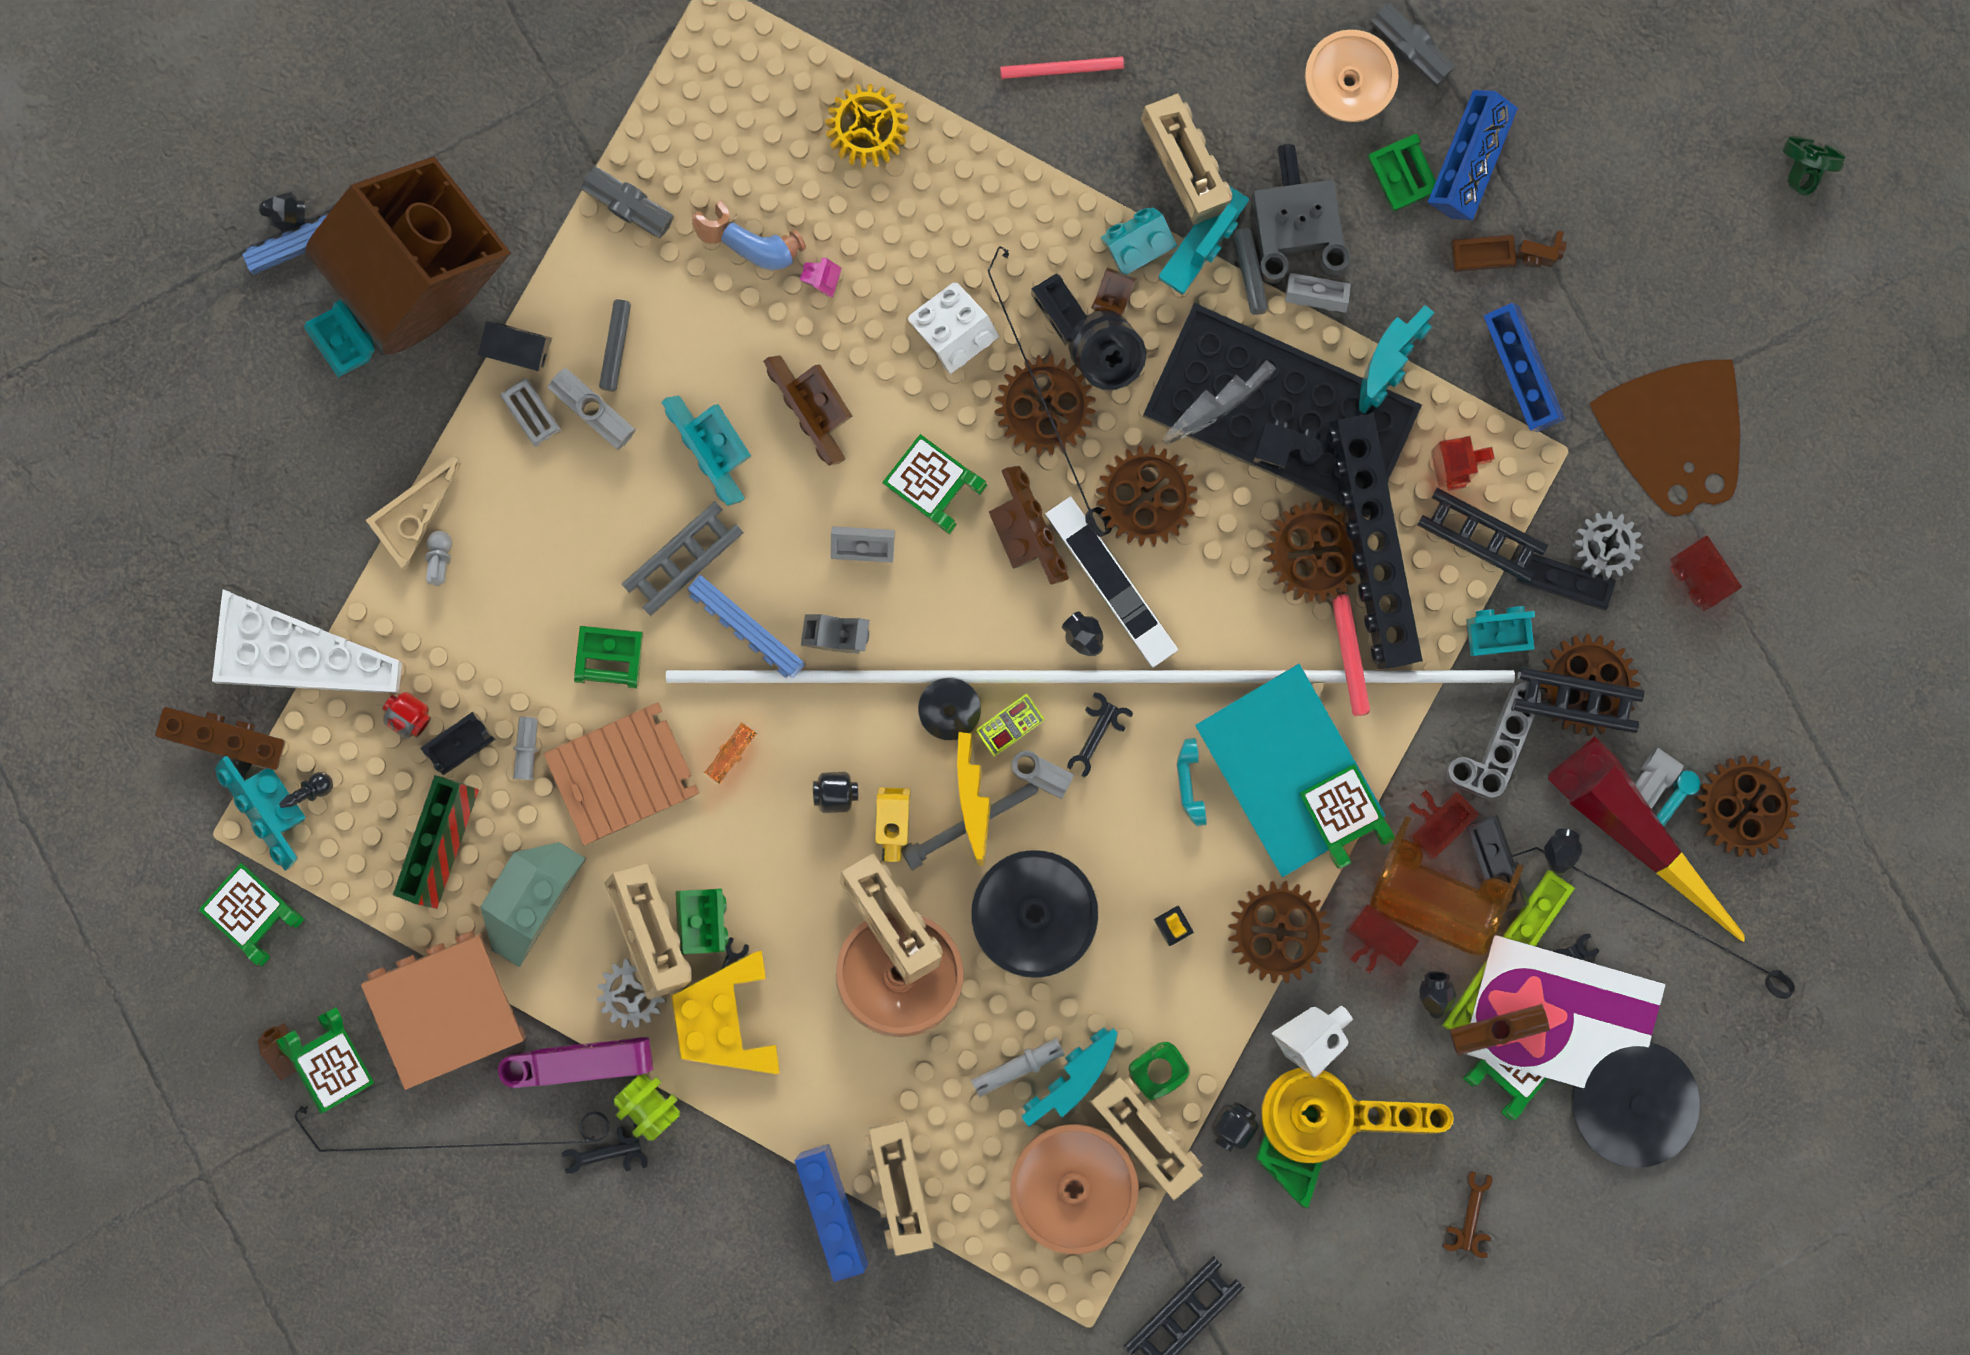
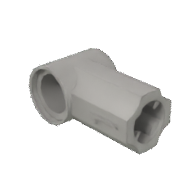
M1658 747L1646 759L1641 768L1642 773L1634 783L1651 809L1665 788L1672 785L1684 767L1683 764Z
M1022 751L1016 754L1010 764L1011 771L1016 778L1024 780L1060 799L1063 798L1074 774L1038 757L1031 751ZM1021 757H1028L1033 761L1034 768L1030 774H1023L1018 770L1017 762Z

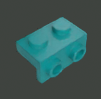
M1154 207L1139 210L1134 214L1133 219L1124 224L1118 223L1111 226L1106 231L1107 233L1100 237L1103 244L1108 247L1119 272L1127 275L1177 247L1163 214Z
M342 300L334 302L331 310L305 322L304 329L338 378L370 361L375 350L373 340L367 332L362 331L355 315L344 305Z
M1525 606L1506 608V614L1495 615L1494 609L1475 611L1476 617L1466 619L1470 656L1534 650L1531 618L1535 617V611L1525 612Z

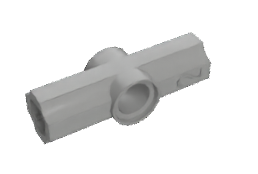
M567 368L558 372L547 388L617 450L625 446L635 433V428ZM590 402H597L600 406L599 411L593 416L585 415V406Z

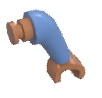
M722 200L715 204V214L719 220H707L701 212L692 214V226L699 239L708 244L723 242L743 258L764 269H784L793 263L792 257L797 255V250L802 252L806 249L802 236L796 230L790 231L789 237L787 235L782 237L778 235L760 237L734 222L729 224V211Z

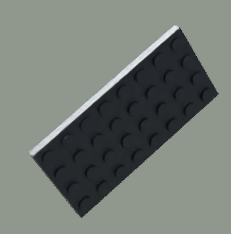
M1194 303L1142 417L1184 435L1223 414L1219 420L1187 437L1341 506L1340 478L1336 477L1333 462L1336 460L1334 447L1330 446L1327 437V430L1330 429L1329 423L1374 413L1388 482L1422 404L1387 389L1388 395L1377 408L1372 405L1364 414L1359 410L1362 377ZM1272 420H1279L1290 424V429L1298 433H1302V429H1308L1321 434L1319 442L1322 445L1323 451L1315 464L1305 465L1301 463L1297 452L1289 454L1283 472L1252 463L1263 426L1266 422L1272 423ZM1352 441L1349 445V452L1355 458L1359 456L1360 447L1356 442ZM1358 472L1355 476V483L1361 489L1366 485V478L1362 473ZM1364 503L1361 513L1369 519L1372 516V509L1370 505Z

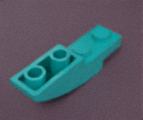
M1426 305L1422 307L1408 324L1396 317L1379 341L1366 368L1361 385L1359 410L1365 414L1372 405L1377 408L1388 395V392H1386L1390 385L1394 388L1397 387L1405 377L1406 372L1403 369L1408 361L1407 356L1414 348L1412 343L1416 339L1422 341L1432 329L1429 322L1435 312Z
M1103 1027L1090 1037V1040L1093 1042L1084 1050L1079 1046L1065 1057L1068 1063L1063 1067L1070 1077L1067 1080L1063 1076L1059 1077L1047 1087L1050 1091L1049 1094L1041 1100L1038 1096H1035L1022 1106L1025 1112L1020 1116L1028 1127L1053 1108L1063 1117L1088 1093L1105 1068L1113 1051L1118 1035L1114 1028L1108 1031Z

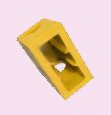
M879 787L875 843L882 844L883 861H901V845H907L911 788ZM887 824H896L898 831L890 832L887 830Z

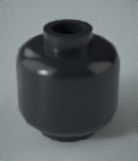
M847 772L821 773L818 781H813L814 806H819L822 813L848 812L852 807V801H858V783L851 782V777Z
M1234 1102L1233 1105H1224L1211 1125L1212 1132L1217 1136L1215 1143L1230 1152L1233 1147L1245 1149L1259 1127L1255 1120L1256 1114L1238 1102Z

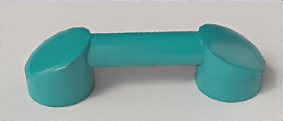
M1189 738L1184 740L1176 762L1181 805L1195 826L1207 825L1204 800L1194 801L1189 764L1199 763L1196 738Z
M1681 771L1673 782L1675 791L1657 814V818L1663 827L1686 796L1699 791L1700 779L1693 771Z

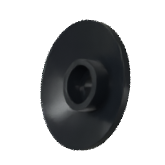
M942 678L931 683L923 691L918 704V714L923 727L931 735L942 740H957L959 732L970 733L976 727L980 719L981 704L976 691L968 683L957 678ZM945 706H954L956 709L955 714L952 716L945 715L943 711Z

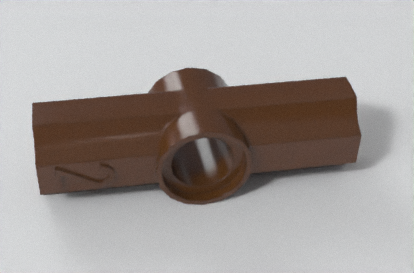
M1543 1004L1506 1014L1495 1015L1488 1019L1449 1030L1457 1056L1547 1032L1550 1031ZM1497 1021L1505 1022L1508 1027L1507 1035L1501 1039H1496L1491 1033L1492 1025Z

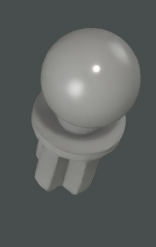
M435 531L427 539V547L430 552L425 555V560L428 562L426 581L428 584L440 586L445 582L446 567L451 560L450 555L447 553L452 547V539L444 531Z

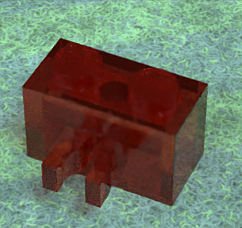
M1471 436L1441 441L1431 451L1438 488L1447 486L1448 491L1465 488L1466 484L1471 483V479L1478 473L1477 465L1491 463L1495 459L1492 447L1474 451Z
M1708 535L1670 558L1673 564L1671 565L1673 574L1679 581L1684 580L1690 589L1688 595L1691 601L1698 608L1702 607L1704 611L1742 588Z
M1424 790L1420 795L1426 800V806L1432 811V814H1429L1425 809H1419L1414 802L1408 806L1414 814L1424 818V821L1408 838L1429 860L1435 859L1480 815L1458 792L1452 793L1437 807L1431 794Z
M1369 904L1362 905L1345 929L1364 943L1363 948L1354 952L1349 960L1356 963L1361 955H1366L1370 949L1373 950L1368 957L1369 964L1364 969L1369 974L1375 968L1376 959L1379 955L1395 967H1401L1419 942Z

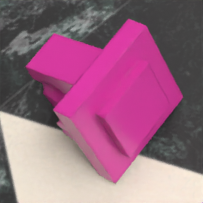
M822 257L821 263L805 262L800 280L805 284L813 286L826 296L833 297L842 268L828 258Z

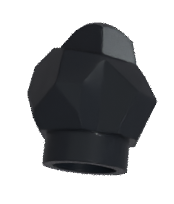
M291 192L281 194L261 202L259 213L268 217L270 225L281 231L292 230L295 228V225H303L305 222V201L296 200V197Z
M1080 611L1072 614L1062 625V629L1066 632V643L1083 655L1096 656L1100 654L1103 650L1102 641L1104 636L1098 620L1093 616H1084Z
M1565 828L1557 829L1554 836L1544 846L1545 857L1553 873L1557 875L1563 874L1579 861V857L1582 854V844L1579 842L1580 836L1577 832Z
M1432 971L1425 974L1424 981H1421L1419 998L1426 1011H1429L1433 1018L1439 1019L1454 1004L1457 997L1455 988L1450 982V975L1445 972Z

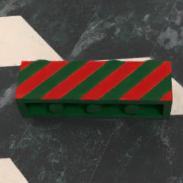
M434 775L393 896L420 906L438 909L479 789L452 779Z

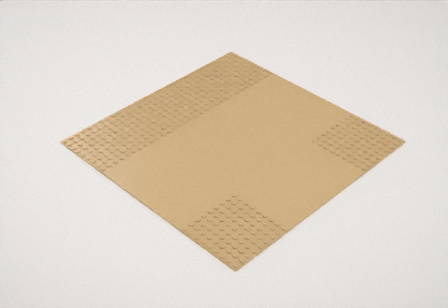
M691 0L596 167L612 175L620 182L632 184L645 193L647 199L673 214L674 219L670 228L659 239L634 222L628 223L613 214L608 209V206L586 192L581 191L505 324L552 337L544 367H541L540 371H535L488 357L485 358L413 484L415 485L453 456H456L461 462L408 566L404 570L401 569L380 541L328 632L400 661L402 663L399 694L394 695L397 697L403 692H409L428 705V715L431 717L428 726L420 736L415 737L413 735L407 739L387 727L383 722L386 712L382 710V707L387 699L393 695L391 693L296 688L269 736L283 739L286 742L279 767L274 772L290 794L300 789L301 782L304 780L308 781L310 776L316 772L327 773L333 781V788L328 795L317 797L314 801L306 799L297 803L306 818L302 823L282 834L297 856V861L290 869L285 871L281 865H277L272 860L269 847L263 839H259L252 830L251 821L245 813H241L237 809L234 797L216 826L213 836L216 840L423 956L427 955L426 949L437 944L444 943L446 948L457 943L455 937L472 930L474 935L483 932V942L509 1004L580 1044L648 1037L650 1039L654 1070L645 1074L651 1081L657 1076L662 1082L657 1087L671 1095L673 1094L676 1098L794 1164V1160L800 1152L830 1144L845 1192L880 1211L878 1199L883 1198L881 1185H874L871 1168L877 1167L874 1154L868 1155L864 1136L870 1135L869 1128L907 1120L933 1242L1079 1324L1090 1328L1099 1317L1166 1193V1190L1090 1100L1118 1076L1123 1081L1129 1077L1136 1085L1128 1071L1130 1063L1157 1043L1165 1041L1172 1043L1189 1065L1190 1075L1180 1087L1164 1097L1149 1100L1142 1091L1137 1097L1144 1106L1148 1102L1154 1106L1161 1115L1157 1121L1165 1130L1170 1126L1182 1140L1178 1146L1187 1154L1282 980V976L1278 975L1276 983H1271L1270 974H1267L1263 980H1259L1260 970L1258 969L1248 974L1247 971L1250 963L1246 962L1239 965L1238 961L1243 956L1242 953L1231 952L1238 946L1237 942L1228 941L1229 937L1236 935V930L1228 928V924L1237 923L1238 919L1231 915V912L1242 911L1237 901L1241 900L1248 903L1249 899L1246 892L1251 891L1253 894L1258 895L1257 885L1261 884L1266 891H1269L1270 881L1275 882L1277 889L1281 888L1283 881H1287L1288 890L1292 891L1293 887L1299 884L1300 895L1310 890V902L1320 899L1321 902L1316 908L1317 912H1319L1342 868H1336L1329 851H1326L1282 878L1195 727L1197 723L1265 683H968L976 691L981 704L980 719L973 731L970 732L973 739L970 764L980 765L982 771L980 797H990V802L993 804L1029 784L1024 780L1016 778L1010 767L1014 756L1022 751L1034 752L1038 757L1074 774L1062 799L1039 788L1035 795L990 819L984 866L977 864L967 833L926 855L927 859L922 861L923 865L913 871L906 862L902 852L901 861H885L892 874L891 880L896 887L901 886L909 900L907 904L912 912L917 911L921 916L932 920L949 934L959 950L963 964L962 989L955 1007L946 1019L933 1029L919 1035L890 1037L873 1032L857 1022L844 1007L837 990L836 965L841 947L849 934L865 921L840 883L841 871L873 853L879 861L882 860V844L875 843L877 792L879 787L911 788L907 844L912 843L914 845L918 842L920 845L964 820L958 785V739L942 740L936 738L923 727L918 714L919 700L923 691L931 683H666V670L779 669L774 663L772 666L763 659L765 655L760 651L755 653L749 648L748 645L750 643L745 638L741 641L733 634L735 630L732 627L726 628L719 622V616L716 614L710 615L704 609L706 605L701 601L697 604L689 597L691 593L687 589L699 575L703 576L805 663L801 670H1289L1299 663L1303 670H1345L1332 600L1330 601L1326 596L1325 602L1318 604L1316 597H1314L1313 602L1306 604L1304 594L1296 601L1293 600V590L1283 594L1282 591L1285 584L1283 582L1277 585L1273 584L1278 575L1276 573L1267 574V571L1273 567L1272 562L1263 561L1265 557L1271 555V551L1263 549V545L1272 542V540L1265 536L1269 531H1276L1271 523L1275 520L1282 521L1280 514L1284 511L1291 514L1290 508L1296 504L1301 509L1303 503L1310 502L1313 510L1316 503L1322 502L1323 511L1330 505H1333V515L1336 516L1342 511L1345 512L1342 520L1344 523L1348 522L1346 509L1191 438L1184 437L1170 443L1172 439L1182 434L1142 416L1194 303L1362 378L1378 344L1309 306L1285 302L1286 294L1263 282L1268 309L1262 315H1252L1249 309L1241 269L1219 257H1216L1212 263L1207 261L1184 294L1178 293L1158 279L1159 274L1184 240L1183 237L1172 231L1171 233L1177 247L1127 274L1136 278L1122 316L1144 341L1147 352L1145 366L1139 377L1126 387L1117 390H1102L1092 385V390L1086 394V396H1092L1096 399L1095 403L1087 406L1096 410L1094 416H1086L1092 422V427H1082L1086 433L1085 439L1075 436L1077 447L1074 448L1069 443H1066L1065 446L1067 456L1090 509L1099 507L1096 506V502L1104 498V496L1096 493V489L1106 487L1105 484L1099 481L1100 476H1110L1105 469L1106 465L1116 467L1117 465L1114 461L1116 455L1125 460L1126 449H1129L1133 455H1137L1138 446L1141 445L1145 454L1149 453L1151 446L1154 445L1155 454L1160 455L1165 448L1167 449V459L1170 460L1177 454L1176 465L1178 467L1185 463L1188 465L1183 472L1184 476L1194 475L1193 480L1188 483V486H1195L1198 490L1190 494L1189 497L1197 499L1198 503L1197 505L1188 506L1195 514L1193 517L1184 516L1189 525L1187 528L1177 526L1180 533L1177 538L1168 533L1169 541L1167 544L1159 537L1155 547H1152L1149 539H1145L1143 546L1139 547L1138 538H1134L1130 544H1127L1128 535L1125 533L1116 538L1118 530L1116 526L1112 528L1109 534L1100 537L1178 648V651L1154 668H1151L1045 516L1048 511L1070 496L1084 515L1088 512L1065 454L1058 447L1054 448L1053 457L1049 456L1047 449H1043L1041 456L1037 457L1036 448L1033 447L1025 454V444L1021 443L1016 448L1013 447L1016 437L1012 436L1005 439L1004 434L1009 428L998 427V422L1004 419V416L995 415V410L1003 407V405L995 403V397L1004 396L998 390V385L1008 386L1004 375L1009 374L1014 377V365L1019 366L1022 370L1025 369L1020 347L988 274V269L998 247L1001 246L1006 250L1008 249V258L1002 256L1005 251L999 249L990 274L1025 357L1032 365L1036 364L1037 355H1040L1043 363H1047L1050 355H1053L1054 364L1056 365L1064 358L1066 359L1065 368L1068 370L1075 365L1070 356L1069 344L1064 345L1031 296V288L1057 273L1062 277L1086 316L1097 312L1091 309L1107 267L1119 272L1108 247L1103 244L1100 237L1106 234V231L1111 226L1118 223L1124 224L1133 219L1136 212L747 0ZM871 83L873 84L874 93H877L879 88L883 86L886 90L885 98L889 94L894 93L896 100L893 104L897 102L903 103L904 109L900 113H907L908 121L902 124L909 126V133L900 134L906 138V144H896L900 150L898 155H894L890 151L888 152L890 162L886 163L880 157L878 158L879 166L877 168L873 166L872 160H867L866 168H861V159H857L854 165H850V154L840 159L838 153L841 148L837 150L831 149L830 143L834 139H828L826 131L832 128L825 125V119L834 118L828 113V108H839L835 104L834 99L840 97L846 100L844 95L845 89L850 90L852 95L856 94L855 86L858 84L861 86L862 92H867V86ZM872 104L862 105L863 108L869 112H874L879 109L881 111L884 110L881 107ZM852 110L847 113L843 120L841 128L843 134L849 131V127L856 121ZM861 117L862 128L866 127L873 135L872 124H867ZM891 118L885 121V125L878 131L882 142L888 138L892 131L893 122ZM859 140L855 143L853 141L850 142L862 148L872 147L866 140ZM722 200L729 211V224L734 222L760 237H771L773 235H778L779 237L787 235L789 237V232L796 230L802 236L806 249L802 252L797 250V255L792 257L793 263L784 269H764L743 258L723 242L708 244L699 239L692 226V214L701 212L707 220H719L715 214V204ZM823 257L828 258L842 268L833 297L826 296L813 286L805 284L800 280L805 262L821 263ZM952 283H958L988 315L999 338L950 374L942 365L934 349L910 324L908 318ZM616 299L626 300L630 302L631 308L616 391H605L600 388L599 383L613 302ZM782 356L795 379L814 365L820 364L853 416L830 433L845 457L843 462L829 466L820 459L816 452V445L811 437L806 435L801 429L800 420L794 410L790 409L784 402V394L779 386L769 378L767 367L763 362L766 358ZM1407 361L1403 369L1406 372L1403 380L1397 387L1394 388L1390 385L1388 389L1422 404V407L1387 483L1423 661L1389 669H1378L1377 664L1373 663L1370 654V647L1373 645L1371 633L1367 632L1364 623V616L1367 614L1365 602L1360 600L1358 593V584L1361 583L1359 573L1351 574L1355 578L1356 583L1353 585L1345 584L1348 591L1344 594L1350 597L1363 670H1450L1468 638L1466 619L1476 617L1475 611L1484 609L1504 572L1496 566L1417 526L1422 515L1431 519L1439 504L1438 501L1431 498L1435 489L1439 488L1525 533L1568 454V448L1539 431H1530L1528 425L1418 365ZM567 368L636 429L632 438L625 446L617 450L547 388L558 372ZM1078 368L1074 374L1076 377L1082 374ZM527 378L562 430L557 434H553L547 441L541 442V445L536 448L500 396V394ZM1086 378L1082 383L1083 386L1091 385ZM1036 379L1041 392L1047 391L1051 387L1048 379ZM524 387L520 392L545 429H549L551 427ZM1022 390L1025 395L1039 402L1040 412L1046 410L1044 404L1034 397L1029 390ZM515 394L510 396L509 398L536 437L540 435V431ZM679 395L694 419L712 405L719 404L751 454L749 459L729 473L745 497V500L741 503L727 506L725 502L718 498L715 486L710 478L700 470L699 461L692 450L688 449L683 443L682 434L676 425L667 418L661 401L667 397ZM1068 396L1062 397L1058 401L1060 408L1063 410H1072L1076 405L1073 398ZM1047 400L1045 404L1048 410L1063 424H1067L1068 420L1050 409L1051 402ZM597 402L588 403L584 408V414L587 416L595 415L599 411V404ZM1020 402L1015 406L1014 410L1020 416H1027L1031 413L1032 408L1028 403ZM1044 421L1040 424L1039 429L1043 434L1051 435L1055 433L1051 421ZM919 434L934 443L964 467L980 476L988 485L982 494L978 495L965 484L943 512L954 519L957 524L950 535L882 484ZM1020 466L1027 474L1032 494L1041 505L1045 524L1054 535V544L1058 554L1067 565L1069 580L1051 585L1039 558L1013 569L989 514V511L1013 499L1003 477V469ZM1147 467L1141 471L1142 479L1147 482H1153L1158 478V474L1153 468ZM1169 479L1162 480L1148 493L1142 490L1139 501L1125 509L1124 513L1130 514L1145 500L1152 503L1153 494L1167 485ZM1120 487L1116 491L1117 497L1122 501H1129L1134 497L1129 487ZM1164 492L1160 496V500L1165 506L1170 507L1177 503V497L1172 492ZM716 501L723 509L716 517L728 530L736 524L744 533L650 616L642 608L649 600L637 587L629 593L622 583L709 505ZM1450 509L1442 525L1459 533L1467 517ZM1140 511L1135 515L1136 521L1140 525L1148 526L1153 522L1152 515L1147 511ZM1093 512L1097 526L1105 532L1103 520L1097 513ZM1478 523L1470 540L1487 548L1495 531ZM708 525L693 536L705 551L719 539ZM832 526L895 530L893 563L831 559ZM1322 528V539L1330 543V532ZM435 531H444L452 539V547L447 553L450 555L451 560L446 567L445 582L440 586L428 584L426 581L428 562L425 560V555L430 552L427 547V539ZM1292 532V542L1296 546H1301L1302 539L1300 535ZM1370 534L1367 544L1373 551L1378 547V539L1375 535ZM1506 537L1498 554L1510 560L1518 543ZM684 545L670 557L681 571L696 560ZM1338 547L1319 551L1309 549L1303 553H1288V557L1298 558L1311 554L1317 557L1326 552H1339L1340 549ZM1327 559L1326 567L1328 571L1335 573V563ZM1297 563V573L1301 577H1306V567L1301 563ZM1377 565L1373 573L1375 579L1380 582L1384 578V570L1380 565ZM661 567L657 568L646 578L658 593L672 581ZM1383 596L1380 600V608L1386 613L1390 609L1391 604L1388 597ZM1078 611L1084 616L1096 618L1104 636L1102 641L1103 650L1096 656L1080 654L1066 643V632L1062 629V625L1072 614ZM805 614H823L838 618H862L869 620V640L865 651H860L859 654L843 653L801 646ZM580 626L643 632L639 685L637 689L628 688L625 684L585 681L584 684L574 682ZM1390 626L1386 631V638L1390 643H1393L1396 640L1397 634L1395 629ZM587 659V668L621 672L629 671V663ZM1323 683V690L1319 698L1378 802L1443 683H1365L1370 712L1365 716L1353 715L1347 683ZM1094 693H1100L1104 695L1108 703L1116 706L1118 709L1122 707L1128 708L1133 712L1131 718L1125 714L1118 715L1117 722L1125 727L1124 732L1115 730L1112 724H1109L1090 759L1091 770L1084 778L1081 776L1085 770V765L1082 762H1075L1071 770L1067 769V764L1073 756L1079 755L1100 717H1092L1085 712L1086 707L1092 710H1099L1101 708V702L1093 697ZM1028 694L1045 721L994 757L976 733V729L1019 698ZM659 702L662 712L652 716L655 724L667 720L691 774L689 778L681 781L684 789L696 785L699 794L584 846L543 753ZM947 705L943 711L945 715L952 716L955 714L956 709L952 705ZM471 712L478 714L495 740L443 776L436 771L429 757L425 756L420 748ZM520 717H534L538 720L535 748H538V752H535L533 780L513 778L516 750H513V747L517 745ZM1189 738H1196L1199 763L1189 764L1194 801L1204 800L1207 825L1195 826L1181 805L1176 762L1184 740ZM1021 757L1017 762V768L1023 774H1030L1033 771L1034 763L1028 757ZM252 764L244 781L265 770L266 767ZM847 772L851 777V782L858 783V801H852V807L848 812L822 813L819 806H814L813 781H818L821 773ZM434 775L452 779L479 789L438 909L420 906L393 896ZM894 823L887 824V830L896 832L898 831V826ZM1359 838L1343 846L1348 856ZM560 842L585 857L586 860L524 962L519 967L492 951L480 907L514 852ZM1028 850L1052 852L1074 863L1091 883L1098 904L1096 933L1085 954L1068 969L1055 975L1039 978L1015 975L1000 968L990 960L975 937L971 920L973 897L978 884L986 872L1003 858ZM648 863L650 871L657 877V890L661 900L667 904L669 909L668 919L672 929L676 932L675 891L722 888L723 895L727 901L724 927L728 930V939L730 937L734 938L731 946L732 951L740 953L745 944L749 945V951L746 956L761 950L766 979L733 985L742 1047L744 1050L776 1045L780 1074L680 1059L671 995L676 992L662 995L661 997H664L666 1002L657 1003L661 1013L655 1014L651 1012L652 1022L650 1023L644 1021L643 1018L640 1019V1027L635 1028L633 1021H629L627 1027H622V1019L619 1018L613 1023L610 1021L613 1014L611 1011L602 1013L601 1010L606 1006L605 1001H597V997L604 995V990L597 988L598 984H606L607 982L602 974L604 972L613 974L612 964L614 963L623 968L624 959H629L631 966H634L632 956L604 884L614 872ZM879 889V896L874 899L883 913H889V909L882 900L883 894ZM640 902V906H638L640 912L643 909L642 902ZM1179 905L1194 933L1169 947L1153 919ZM1263 905L1258 909L1257 917L1259 921L1267 924L1272 921L1274 913L1269 906ZM1298 909L1292 910L1289 914L1290 924L1296 928L1304 924L1305 915ZM1278 923L1277 928L1252 926L1251 928L1253 932L1274 934L1277 936V941H1280L1282 936L1305 938L1307 934L1306 932L1284 930L1281 923ZM1264 937L1257 938L1253 944L1255 952L1259 955L1267 954L1270 949L1269 941ZM1296 941L1288 942L1285 947L1286 955L1293 959L1300 944ZM656 950L655 953L652 954L654 961L656 960V957H658ZM726 951L682 954L683 959L688 961L691 968V981L684 988L719 971L727 956ZM635 972L637 980L641 983L638 973ZM622 975L615 980L611 991H615L620 987L623 982ZM630 984L629 990L618 994V997H629L632 1002H635V996L645 993V991L633 989L632 984ZM647 997L641 1004V1012L650 1005L652 999L648 1000ZM619 1001L613 1002L619 1011L629 1015L624 1004ZM1103 1027L1108 1031L1114 1028L1118 1035L1113 1051L1105 1068L1088 1093L1063 1117L1053 1108L1028 1127L1020 1116L1025 1112L1022 1106L1035 1096H1038L1041 1100L1049 1094L1050 1091L1047 1087L1059 1077L1063 1076L1065 1080L1070 1077L1063 1067L1068 1063L1065 1057L1079 1046L1082 1050L1093 1043L1090 1037ZM1055 1037L1058 1039L1065 1056H1061L1041 1066L1040 1071L1036 1073L1031 1071L979 1098L971 1079H975L1025 1054L1024 1050L1028 1048L1033 1050L1053 1040ZM1164 1059L1153 1060L1147 1068L1148 1077L1157 1084L1167 1082L1172 1075L1170 1063ZM1127 1097L1122 1099L1132 1111L1125 1118H1122L1113 1106L1108 1108L1120 1124L1125 1122L1159 1162L1156 1167L1169 1180L1172 1176L1161 1163L1169 1156L1179 1168L1182 1162L1173 1151L1169 1153L1135 1113L1137 1109ZM1061 1125H1086L1110 1135L1129 1155L1138 1179L1137 1205L1128 1226L1107 1246L1084 1254L1059 1253L1037 1243L1020 1225L1011 1202V1175L1020 1153L1039 1134ZM902 1139L897 1140L901 1154L899 1158L889 1160L887 1146H882L885 1163L890 1165L900 1214L897 1216V1221L903 1224L902 1217L913 1215L916 1231H921L917 1212H912L902 1160L906 1158Z

